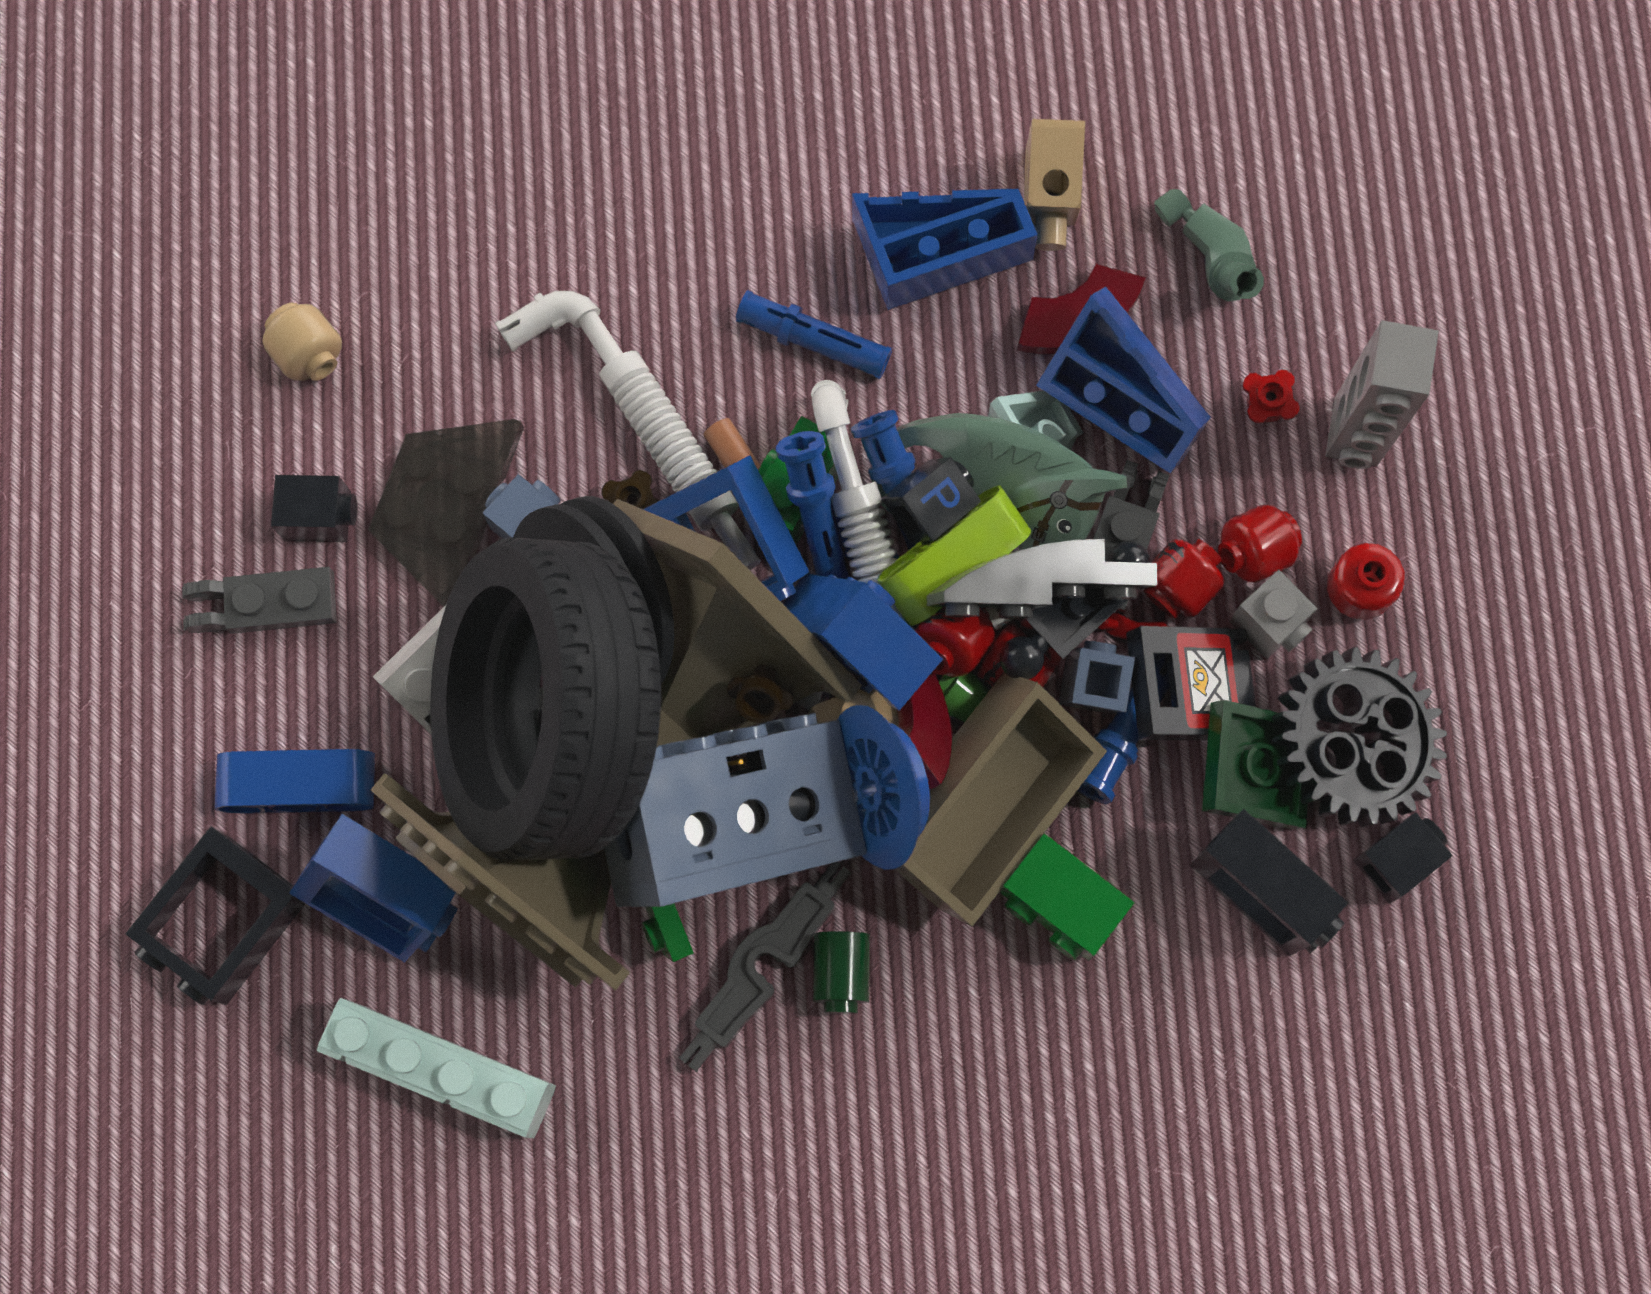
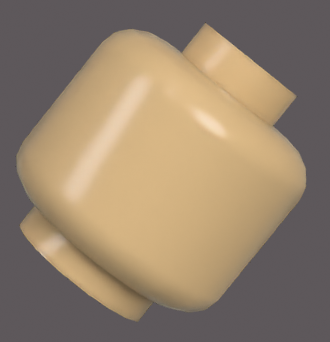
M288 303L276 309L266 320L262 339L264 349L285 376L294 381H304L310 378L313 381H318L334 371L337 366L336 358L342 349V340L339 333L318 308L312 304Z

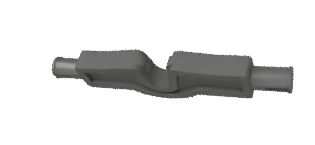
M839 862L831 863L814 886L805 882L772 924L756 929L738 946L729 964L727 982L695 1022L696 1027L701 1031L682 1055L678 1057L685 1064H688L699 1048H701L688 1065L695 1072L699 1071L698 1069L717 1044L723 1048L728 1047L744 1025L774 995L773 985L756 971L757 959L763 955H770L776 961L784 963L788 968H793L800 962L814 938V933L818 932L835 909V904L830 899H832L842 884L852 874L843 866L833 881L829 883L841 868Z

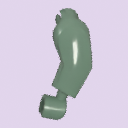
M1179 189L1167 191L1154 202L1155 212L1168 227L1182 217L1187 222L1184 226L1183 234L1205 256L1207 284L1213 293L1226 301L1251 299L1258 295L1264 285V277L1262 272L1258 268L1256 269L1249 240L1243 228L1204 203L1195 211L1185 194Z

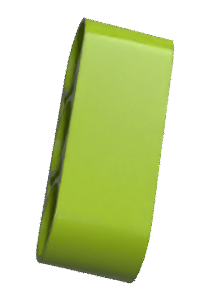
M1000 485L979 494L978 497L982 502L935 541L917 543L879 575L878 583L894 598L895 607L909 626L923 622L943 608L927 606V595L973 566L1011 553L1031 534L1032 530Z

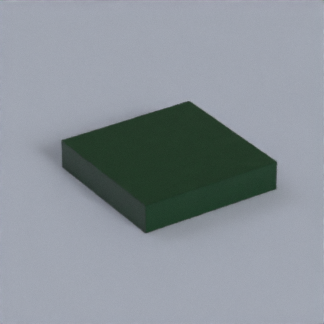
M1228 700L1211 702L1202 811L1234 818L1245 809L1261 824L1289 830L1306 828L1307 803L1303 804L1301 802L1306 787L1303 783L1288 787L1286 782L1295 771L1292 765L1277 766L1276 763L1280 757L1288 754L1285 746L1273 744L1271 741L1272 738L1285 733V727L1278 725L1272 720V716L1278 714V712Z

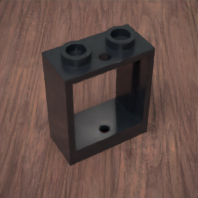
M1245 809L1239 812L1190 864L1199 875L1289 956L1303 949L1312 953L1318 946L1322 948L1345 924L1338 915L1349 903Z
M210 826L125 935L140 945L134 953L143 962L159 972H162L167 966L182 979L177 987L191 999L201 1005H205L208 1000L227 1005L306 903L289 894L294 886L292 883L230 836ZM217 859L270 899L271 903L211 978L159 938L157 934Z

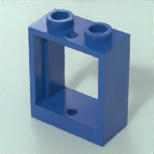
M751 455L643 509L695 531L686 512L731 490L774 573L760 580L779 601L786 599L797 592L793 583L809 573Z
M341 814L289 892L292 896L402 962H405L418 948L426 953L436 937L443 935L458 911V908L450 903L456 892L423 863L344 814Z

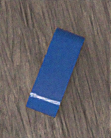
M358 749L233 751L217 754L214 809L219 812L241 814L348 812L374 809V793L371 791V788L374 786L375 753Z

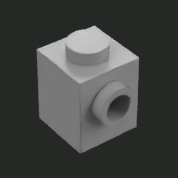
M1278 570L1238 607L1229 622L1236 629H1245L1247 640L1268 659L1281 646L1290 652L1313 630L1307 624V621L1318 608Z

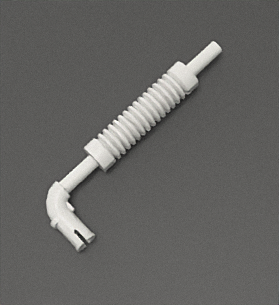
M554 291L546 295L538 293L533 296L534 301L503 320L495 322L496 327L504 340L507 341L512 352L550 327L556 330L567 322L576 328L581 327L606 364L599 373L601 380L615 399L616 404L619 405L620 410L624 412L626 419L629 420L630 425L636 431L635 433L640 436L641 442L645 444L653 460H656L657 466L661 468L662 474L666 476L668 483L672 484L674 492H678L717 472V470L713 469V464L707 461L708 457L705 453H702L703 449L700 445H697V440L691 437V431L686 429L687 425L684 421H681V416L676 413V408L670 405V399L665 397L666 393L660 389V384L655 381L654 375L649 373L650 369L637 351L625 353L621 351L599 317L601 310L588 297L574 291ZM731 491L689 511L701 531L714 528L724 545L749 570H752L760 563L759 557L731 517L739 506Z
M822 380L813 387L811 397L819 433L825 432L842 492L833 494L831 498L835 516L842 518L838 522V527L845 528L841 532V537L848 538L843 544L844 547L851 548L846 554L847 557L854 558L849 563L850 567L857 568L852 573L853 577L860 578L859 582L867 583L869 580H872L879 584L877 581L879 575L897 560L893 558L897 554V550L890 548L894 544V540L887 538L891 534V530L884 528L888 524V519L881 518L885 514V509L878 508L882 504L877 482L863 485L846 429V425L850 424L847 413L848 399L845 397L846 392L836 382ZM893 604L891 608L905 621V619L902 617L898 609Z

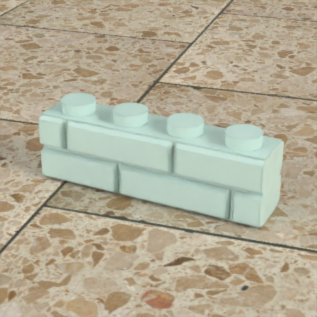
M340 998L336 1003L317 1047V1052L340 1061H345L346 1064L440 1103L449 1104L452 1108L525 1138H535L556 1088V1085L343 998Z

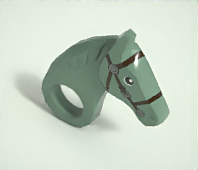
M952 413L915 420L897 428L905 448L913 445L927 446L938 451L944 458L952 457L954 461L961 463L974 480V487L972 488L977 496L994 486L1000 485L1032 530L1029 537L1019 545V551L1048 543L1086 540L1096 521L1105 492L1127 488V476L1111 471L1094 469L1086 460L1053 438L1024 425L1004 419L969 413ZM877 484L882 498L886 495L885 491H883L881 484ZM882 501V504H881V505H882L887 511H889L888 508L885 506V504H884L883 501Z

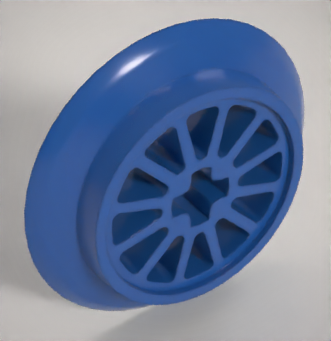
M851 706L844 710L837 720L840 723L867 854L862 856L878 868L885 870L896 869L905 864L910 858L917 839L923 832L928 820L930 793L926 771L917 748L901 728L889 723L879 712L868 706Z

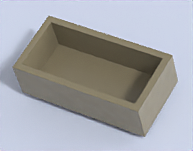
M1004 672L952 738L951 760L947 774L941 785L929 790L930 808L926 826L918 837L910 858L905 864L895 870L941 911L973 927L1003 888L1004 884L1106 754L1107 750L1038 682L1022 677L1010 678Z

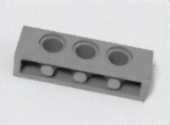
M1381 320L1334 397L1325 457L1339 459V463L1343 466L1355 469H1365L1371 467V465H1379L1430 394L1439 330Z

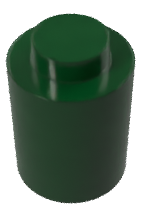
M850 931L814 933L813 1002L824 1003V1013L858 1014V1004L869 1003L870 934Z

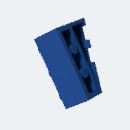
M1019 189L952 190V195L919 196V191L902 192V196L869 197V193H852V220L887 310L1033 260L1038 234Z
M1107 287L1090 296L1036 384L1037 387L1168 473H1171L1183 461L1211 418Z
M806 574L795 586L797 592L781 602L848 671L859 676L858 681L862 684L860 690L869 694L875 689L885 698V701L890 706L899 711L943 660L891 608L895 603L894 598L883 587L872 580L866 583L859 582L852 577H848L846 580L837 578L832 574L828 576Z

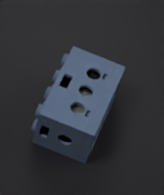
M816 713L656 747L651 775L638 809L624 831L604 848L616 907H661L867 854L839 720L818 723ZM747 753V757L731 761L730 756ZM749 762L750 769L729 773V771H733V765Z

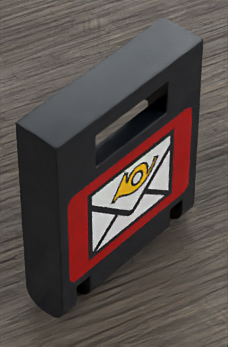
M1139 626L1126 632L1128 654L1130 657H1135L1131 680L1139 740H1208L1211 702L1228 700L1256 707L1249 651L1235 650V645L1247 642L1245 629ZM1165 656L1172 707H1160L1154 661Z

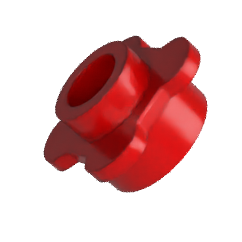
M1281 369L1275 375L1261 376L1258 373H1250L1245 377L1242 387L1248 393L1247 416L1251 421L1261 424L1264 422H1275L1281 418L1292 420L1297 416L1300 405L1293 398L1292 386L1295 383V378L1291 372ZM1269 392L1274 393L1276 399L1273 401L1268 400L1266 394Z

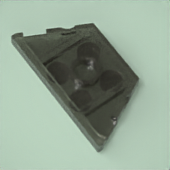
M510 419L405 435L368 531L442 607L447 604L461 572L476 556L487 527V522L482 514L486 509V501L493 490L504 483L524 431V426L519 420Z

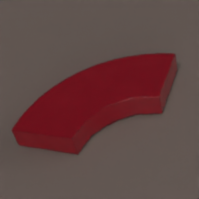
M1096 264L1087 281L1072 293L1055 298L1032 297L1017 351L1034 354H1055L1090 296L1104 287L1108 288L1129 315L1140 297L1146 277Z
M932 672L900 711L897 710L899 728L909 736L920 754L926 771L929 790L941 785L949 768L952 752V731L948 708L935 673Z

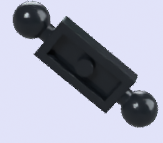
M1124 541L1113 547L1108 555L1107 562L1151 563V559L1144 546L1134 541ZM1085 589V597L1082 598L1052 597V605L1036 608L1033 610V618L1024 619L1018 625L1028 637L1019 636L1012 638L1002 647L1000 652L1001 668L1010 678L1022 677L1028 680L1032 679L1041 671L1044 664V655L1056 666L1128 600L1103 599V589Z

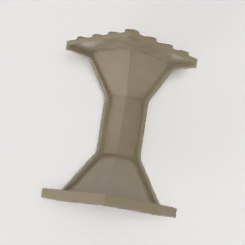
M619 499L613 503L628 515L650 544L662 569L673 610L674 650L669 671L661 684V711L657 747L663 744L705 737L710 734L751 727L757 724L746 720L739 714L736 709V699L728 695L727 686L734 677L744 678L754 673L755 667L758 665H769L776 670V679L782 687L792 691L794 695L793 704L813 693L821 691L828 692L849 703L862 687V684L723 543ZM756 691L757 694L765 695L762 691ZM384 773L371 788V791L386 803L379 813L401 831L395 838L398 843L459 896L575 988L582 979L591 985L598 976L616 991L630 974L625 967L602 950L599 945V934L611 885L604 848L592 856L579 859H495L479 850L465 838L455 824L450 812H436L429 809L388 774Z

